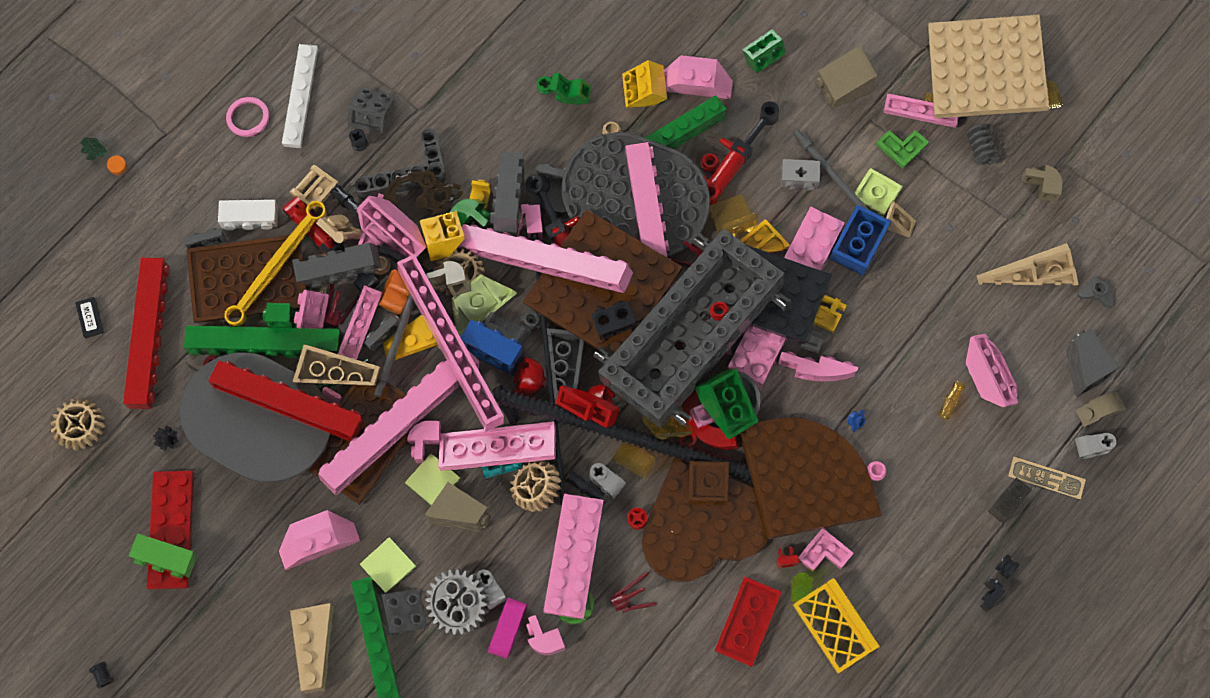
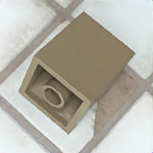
M858 46L820 69L816 83L825 93L824 98L826 102L831 104L834 109L871 93L877 75L861 46Z
M447 482L425 514L432 525L478 532L481 528L485 529L491 520L488 507Z

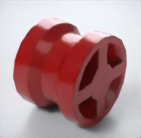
M633 508L628 514V524L634 530L643 529L647 523V513L642 508Z

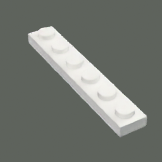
M299 44L282 139L283 147H302L318 54L317 46Z

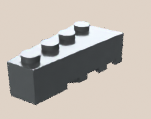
M501 152L499 173H497V186H495L496 199H493L494 212H491L490 222L494 224V231L517 233L524 185V153Z
M370 242L347 247L345 252L334 250L328 252L327 256H308L309 260L300 261V259L292 260L296 281L311 286L313 289L321 288L325 283H339L341 279L346 277L347 279L356 278L358 274L363 272L365 274L373 273L375 269L381 267L377 245Z
M547 328L556 405L560 386L564 385L580 390L586 342L567 330Z

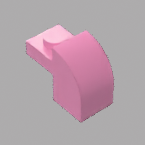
M423 421L416 424L410 430L407 440L409 444L415 445L411 448V456L414 457L416 463L424 462L425 445H440V421Z
M536 615L528 618L530 623L526 624L530 636H535L528 639V643L535 652L541 655H553L565 650L558 628L542 634Z

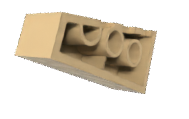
M304 344L293 382L376 386L381 367Z
M331 603L290 611L301 691L305 694L322 691L326 688L328 653L330 650V634L334 606Z

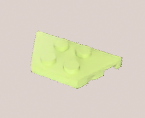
M480 274L470 283V292L451 298L455 327L459 336H462L470 320L483 322L490 312L494 313L516 295V291Z

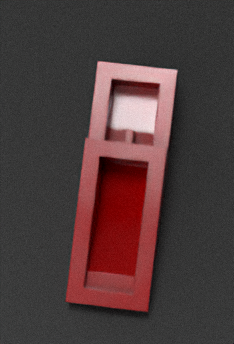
M564 385L560 386L556 399V404L585 421L591 419L605 428L615 425L620 407L598 396Z

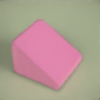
M327 387L323 388L322 395L326 402L339 404L342 396Z

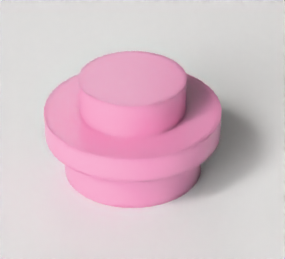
M879 461L871 462L867 467L871 480L880 481L886 475V467Z

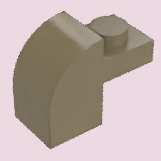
M1045 165L1042 171L1038 168H1026L1021 182L1040 185L1038 199L1057 202L1061 196L1063 183L1060 173L1050 165Z
M443 262V269L426 274L434 290L448 286L453 297L471 291L469 278L463 267L457 262Z
M1112 392L1091 400L1090 403L1076 409V412L1083 426L1088 427L1104 418H1110L1126 410L1118 392Z

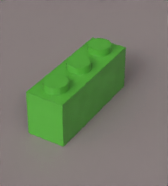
M138 533L129 553V557L134 560V564L145 567V564L152 566L153 570L161 573L167 570L171 572V576L182 579L183 576L190 577L198 556L193 551Z

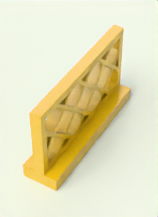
M834 578L793 604L794 609L837 674L880 647ZM824 589L829 595L828 604L817 602L818 593ZM815 595L814 601L808 600ZM804 602L813 603L811 615L803 613L799 605ZM816 604L827 607L825 618L814 615ZM830 608L838 609L840 612L839 621L828 619ZM813 618L824 621L822 632L816 631L812 627ZM827 621L838 624L836 635L825 633ZM841 625L850 627L852 630L850 638L839 636ZM825 636L836 638L834 649L825 647L823 644ZM839 639L850 641L848 652L837 650ZM852 643H860L865 651L859 655L851 653ZM836 653L847 655L846 664L840 668L835 662Z

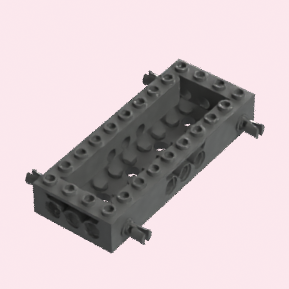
M725 229L712 242L701 233L698 234L699 240L695 238L693 244L704 250L703 253L613 355L604 350L603 347H599L601 354L595 351L593 355L604 363V366L598 371L601 382L660 429L670 417H673L685 427L686 421L684 419L690 422L692 416L679 407L694 391V387L700 384L770 301H773L783 310H786V304L790 305L792 301L779 292L784 286V272ZM732 285L735 287V291L727 293L724 290L725 287ZM716 302H724L729 307V312L721 321H716L712 317L706 322L700 320L702 314L710 315V307ZM717 310L716 313H717V314H722L723 311H722V310ZM678 342H683L686 344V347L683 350H677L675 345ZM653 371H659L661 376L658 379H652L650 374Z

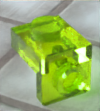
M796 573V576L791 578L792 603L798 602L812 592L813 577H808V573Z

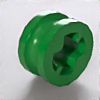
M542 76L537 80V90L539 93L547 95L552 92L550 91L552 82L550 77ZM546 82L548 88H544L542 83Z

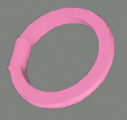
M245 97L235 101L229 107L226 114V123L229 129L236 135L243 137H253L264 131L269 121V110L266 104L253 97ZM246 103L258 105L263 110V119L259 125L250 130H241L234 126L232 116L239 106Z

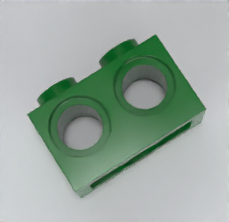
M770 30L742 49L746 63L756 73L786 54L782 38L773 30Z
M267 303L266 309L263 310V320L267 323V327L296 328L294 323L296 313L290 303Z

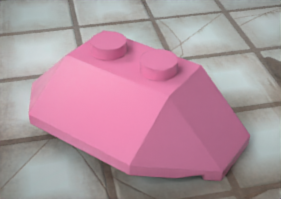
M680 56L664 70L666 92L708 97L717 95L718 98L731 99L733 81L717 59Z
M369 195L357 208L361 230L380 247L385 242L406 257L414 254L417 257L427 247L418 226L389 200Z
M986 334L972 336L969 342L966 365L981 398L1001 407L1016 405L1018 403L1017 385L1002 353L989 340Z
M326 510L290 524L279 553L285 570L358 543L360 538L354 522Z

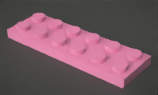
M555 422L498 427L487 432L485 429L440 434L438 464L440 471L556 459Z
M564 494L544 613L584 620L603 500Z

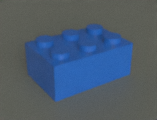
M856 205L831 253L830 260L864 276L891 221Z
M470 320L460 337L472 355L512 377L517 370L519 362L524 357L519 341L514 338L508 339L504 337V334L496 329L493 331L488 329L486 324L478 320L477 322Z

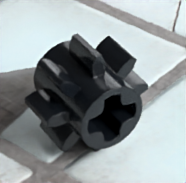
M167 425L165 429L158 428V431L153 435L156 440L154 445L164 451L167 450V447L174 449L175 444L179 442L176 436L178 432L172 430V427Z

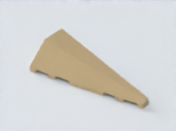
M1067 243L977 275L978 283L981 285L982 283H995L996 285H1001V283H1012L1013 285H1042L1043 283L1079 285L1071 251Z

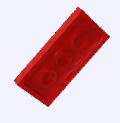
M744 576L714 652L752 667L781 591Z

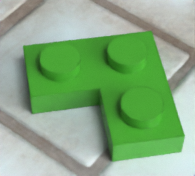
M889 130L876 142V146L904 169L929 142L916 130L903 142Z

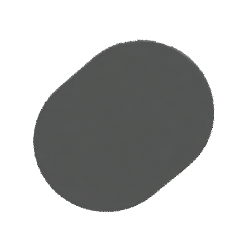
M614 132L590 139L576 150L564 171L562 197L570 219L577 216L581 218L587 209L640 241L625 146L648 142L649 147H653L654 158H651L652 166H656L657 177H654L655 184H659L660 195H657L658 203H662L663 214H660L661 222L665 221L666 233H663L664 240H668L670 251H667V257L687 248L683 244L684 241L692 244L694 239L703 230L710 209L707 182L694 162L675 149L631 133Z
M252 353L227 354L205 364L190 379L183 392L180 404L181 424L187 438L201 454L241 477L260 483L288 481L313 467L326 450L331 436L330 433L212 388L208 381L218 360L222 362L229 361L235 364L237 368L250 369L255 375L268 376L273 382H283L291 389L296 390L298 388L305 391L309 396L314 397L316 395L325 400L314 384L293 382L295 372L273 360Z

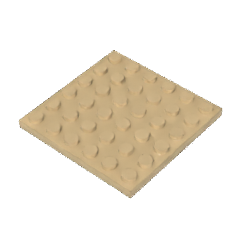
M1039 15L928 23L934 118L1049 110Z

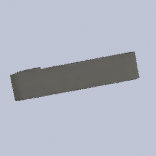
M425 129L420 135L426 164L357 178L354 182L357 196L360 199H366L369 195L377 197L379 193L384 195L389 184L396 178L395 176L407 174L408 171L423 172L429 170L433 173L440 171L441 173L435 176L437 180L443 183L446 174L436 132L433 129ZM428 138H433L431 142L426 141ZM430 155H437L436 158H429ZM411 181L401 183L402 187L398 188L394 193L422 187L418 181H414L415 183L412 184ZM381 182H385V183H386V184H385L384 186H382V187H379V186H378V184L381 183ZM367 186L366 190H359L361 187Z

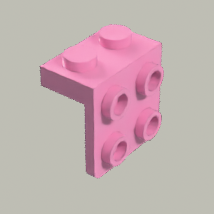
M304 290L303 293H299L298 304L301 306L300 311L296 312L294 318L297 328L323 329L330 294L311 290Z

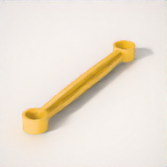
M312 201L307 205V216L270 259L237 306L233 305L226 309L224 316L231 326L238 327L245 322V312L286 263L313 224L320 217H326L327 211L323 203ZM315 206L323 208V213L318 217L310 215V210ZM234 310H239L242 313L241 319L237 322L229 320V314Z

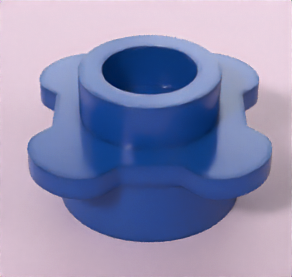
M864 410L859 412L853 411L849 415L848 425L852 426V431L855 432L858 428L864 426L866 421Z

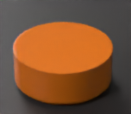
M112 156L107 161V168L112 174L120 175L126 171L127 163L121 156Z

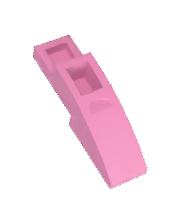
M789 351L781 352L778 362L779 365L795 369L794 377L811 381L843 380L854 377L858 370V367L854 366L853 363L847 361L842 363L836 361L831 356H821L819 363H817L812 358H801Z

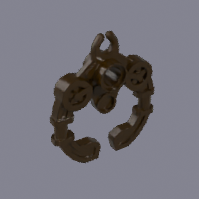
M429 170L423 172L408 171L407 174L395 176L396 178L385 190L383 199L389 200L396 206L397 198L394 192L402 187L401 183L411 181L412 184L415 183L414 181H418L425 191L416 199L415 204L419 209L432 210L431 217L448 213L451 202L459 199L463 191L460 190L457 195H453L451 193L452 188L461 189V185L455 183L445 185L437 180L435 174ZM438 191H443L446 194V199L442 202L437 201L435 198V194ZM421 228V229H419V231H420L421 235L423 236V232H422V228Z

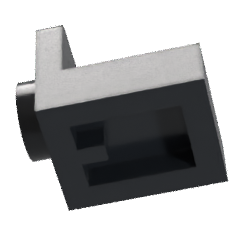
M989 578L984 583L990 589L982 597L984 602L980 607L984 611L989 610L1005 592L1003 585L998 580H993L992 578Z

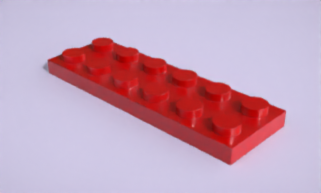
M193 471L153 472L150 538L190 550ZM148 565L147 589H189V578L183 576L182 579L171 576L170 571L164 570L161 573L153 570L152 566Z

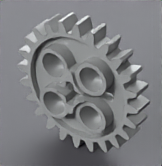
M451 569L448 573L442 572V577H435L437 583H430L433 590H427L431 598H427L425 601L430 602L431 605L427 606L426 609L432 610L428 616L435 617L433 624L440 623L439 630L446 627L445 633L452 631L453 635H456L460 631L462 635L466 634V631H474L473 626L475 628L479 627L478 621L485 620L482 614L488 613L484 606L490 605V603L486 602L484 598H487L489 594H483L487 587H480L482 579L475 581L476 574L469 576V570L462 572V569H457L455 573V570ZM453 583L457 585L456 593L452 589ZM469 594L473 596L472 604L468 601ZM443 599L447 602L446 609L442 607ZM458 611H461L463 614L462 621L458 619Z

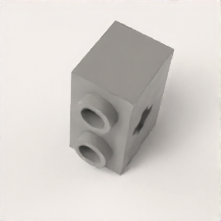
M782 160L781 187L786 189H818L820 161Z

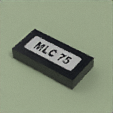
M91 297L75 302L84 338L104 333L96 299Z

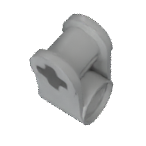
M1110 433L1076 438L1075 442L1079 458L1087 459L1108 454L1115 447L1116 438Z
M596 463L590 468L589 478L591 482L609 498L614 499L626 486L622 478L602 463ZM601 471V472H602L601 476L598 475V476L596 477V476H595V472Z
M480 570L476 574L475 581L482 579L483 575L486 578L490 577L487 579L488 583L484 584L481 582L480 587H487L483 594H489L484 599L490 603L487 606L491 610L507 601L491 572Z

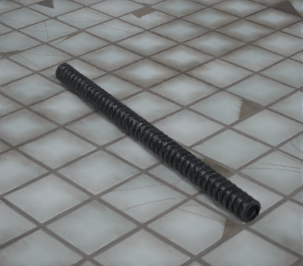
M500 386L496 387L493 397L496 402H499V405L505 404V407L509 405L512 409L514 407L517 408L516 410L518 411L522 409V412L534 413V416L538 414L541 418L543 416L546 417L547 420L551 418L552 421L557 420L558 423L564 422V425L567 423L570 427L574 425L577 429L580 427L581 430L586 429L587 432L593 431V434L599 433V436L603 434L604 437L607 438L609 436L612 440L616 438V441L622 440V443L628 442V445L632 443L635 447L637 445L640 446L639 448L641 449L645 447V450L651 449V452L655 450L658 454L661 452L664 456L666 454L669 457L674 456L675 459L680 458L681 461L686 460L687 463L689 461L729 462V476L732 474L733 477L739 476V479L745 478V481L751 480L752 482L746 462L741 463L740 460L735 461L734 458L730 460L729 457L726 456L724 458L723 455L717 456V453L711 454V451L705 452L706 450L704 449L701 451L698 447L696 449L694 446L688 447V444L682 445V442L678 444L675 440L673 442L670 441L669 438L665 440V437L659 438V435L653 436V433L649 435L646 431L644 433L641 432L640 429L636 431L635 428L630 429L629 426L623 427V424L617 425V422L615 425L605 428L591 419L585 421L565 408L559 407L558 404L555 406L552 402L550 404L547 403L546 400L542 402V399L536 400V397L530 398L529 395L526 397L523 393L521 395L518 394L517 391L513 393L512 390L507 391L506 388L500 389Z

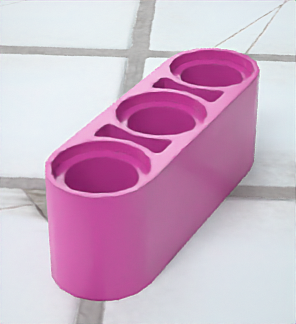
M508 597L488 653L508 659L527 609L526 603Z

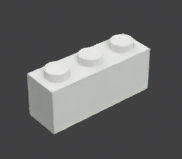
M276 200L219 201L218 223L225 230H234L235 228H243L245 230L262 228L270 230L272 227H278L279 206Z

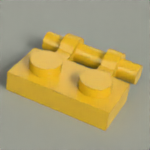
M825 295L822 302L831 305V308L829 309L821 305L813 324L834 333L842 316L836 310L839 309L844 312L847 305L838 298L834 299Z

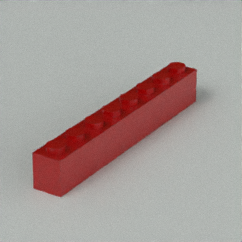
M141 257L123 400V404L128 409H151L152 403L155 402V392L153 390L154 385L157 384L156 366H159L160 361L158 348H161L162 344L160 330H163L164 327L162 312H165L166 309L164 294H167L168 291L166 277L170 274V266L164 258Z
M218 360L208 380L212 388L350 442L357 437L363 424L362 416L353 409L345 410L335 402L327 403L319 396H309L301 389H291L283 382H273L268 376L255 375L250 369L237 368L235 364L229 361L222 362Z

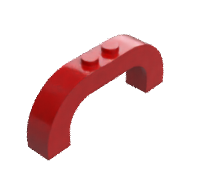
M695 389L681 405L682 410L692 416L690 413L692 408L702 405ZM693 417L690 422L687 420L693 433L706 445L720 450L739 449L737 435L728 439L720 428L712 427L709 424L698 428Z

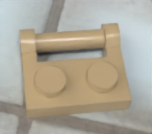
M313 165L310 168L311 171L298 186L292 188L289 192L293 197L297 196L306 206L312 201L324 203L331 195L332 188L336 189L334 186L339 185L338 181L316 165ZM316 176H319L303 195L301 192ZM315 206L312 210L316 212L320 206Z
M341 214L320 217L316 223L337 243L345 242L348 239L359 240L363 233L360 228L356 229L352 226L349 220Z

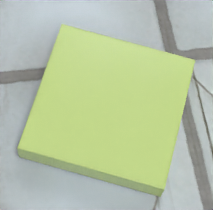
M870 168L855 194L870 211L884 217L903 186Z
M432 454L424 460L405 482L407 486L430 505L433 504L447 482L455 486L461 480L452 470L440 471L438 467L439 460Z
M390 537L360 563L361 567L386 594L416 567Z

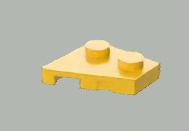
M766 219L740 240L746 245L769 253L785 250L790 246Z

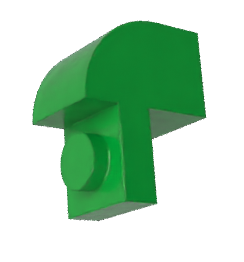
M554 73L550 91L556 94L555 100L561 103L580 105L589 103L592 86L582 78L569 81L560 73Z
M461 200L449 212H457L461 226L463 224L470 226L474 219L483 227H491L493 225L490 222L491 214L483 209L486 203L481 200Z

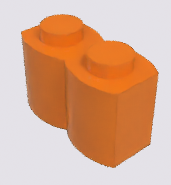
M395 269L389 274L378 306L398 315L403 312L410 292L399 272Z

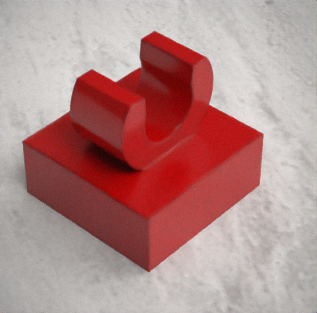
M792 547L788 548V555H784L781 548L778 549L777 569L798 565V555H793Z

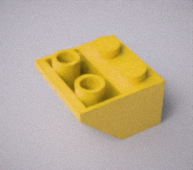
M648 60L622 74L627 108L654 106L667 99L663 65Z
M456 211L420 220L423 237L431 261L450 257L465 239Z

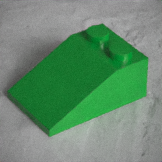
M737 369L722 370L694 387L702 406L728 439L735 437L759 422Z

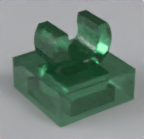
M84 137L80 142L83 145L81 153H89V156L86 158L87 160H94L96 156H104L107 152L97 138Z

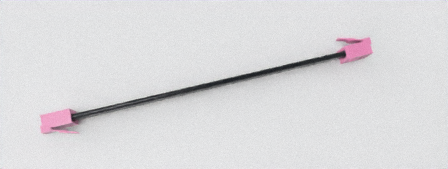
M522 204V217L519 222L517 237L523 228V219L526 218L528 240H543L540 205ZM536 271L537 280L541 276L542 272ZM540 314L549 401L555 405L547 335V318ZM555 420L552 422L556 424V467L560 474L558 477L561 480L558 485L561 487L559 495L562 509L565 486L558 421Z

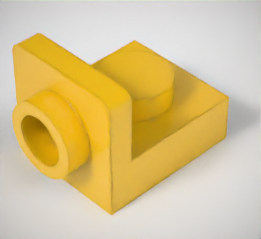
M472 180V190L469 199L485 202L486 205L483 209L487 210L492 191L491 185L485 180Z

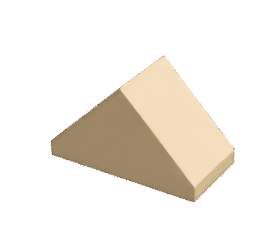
M892 202L886 219L891 221L888 230L910 237L916 220L896 202Z

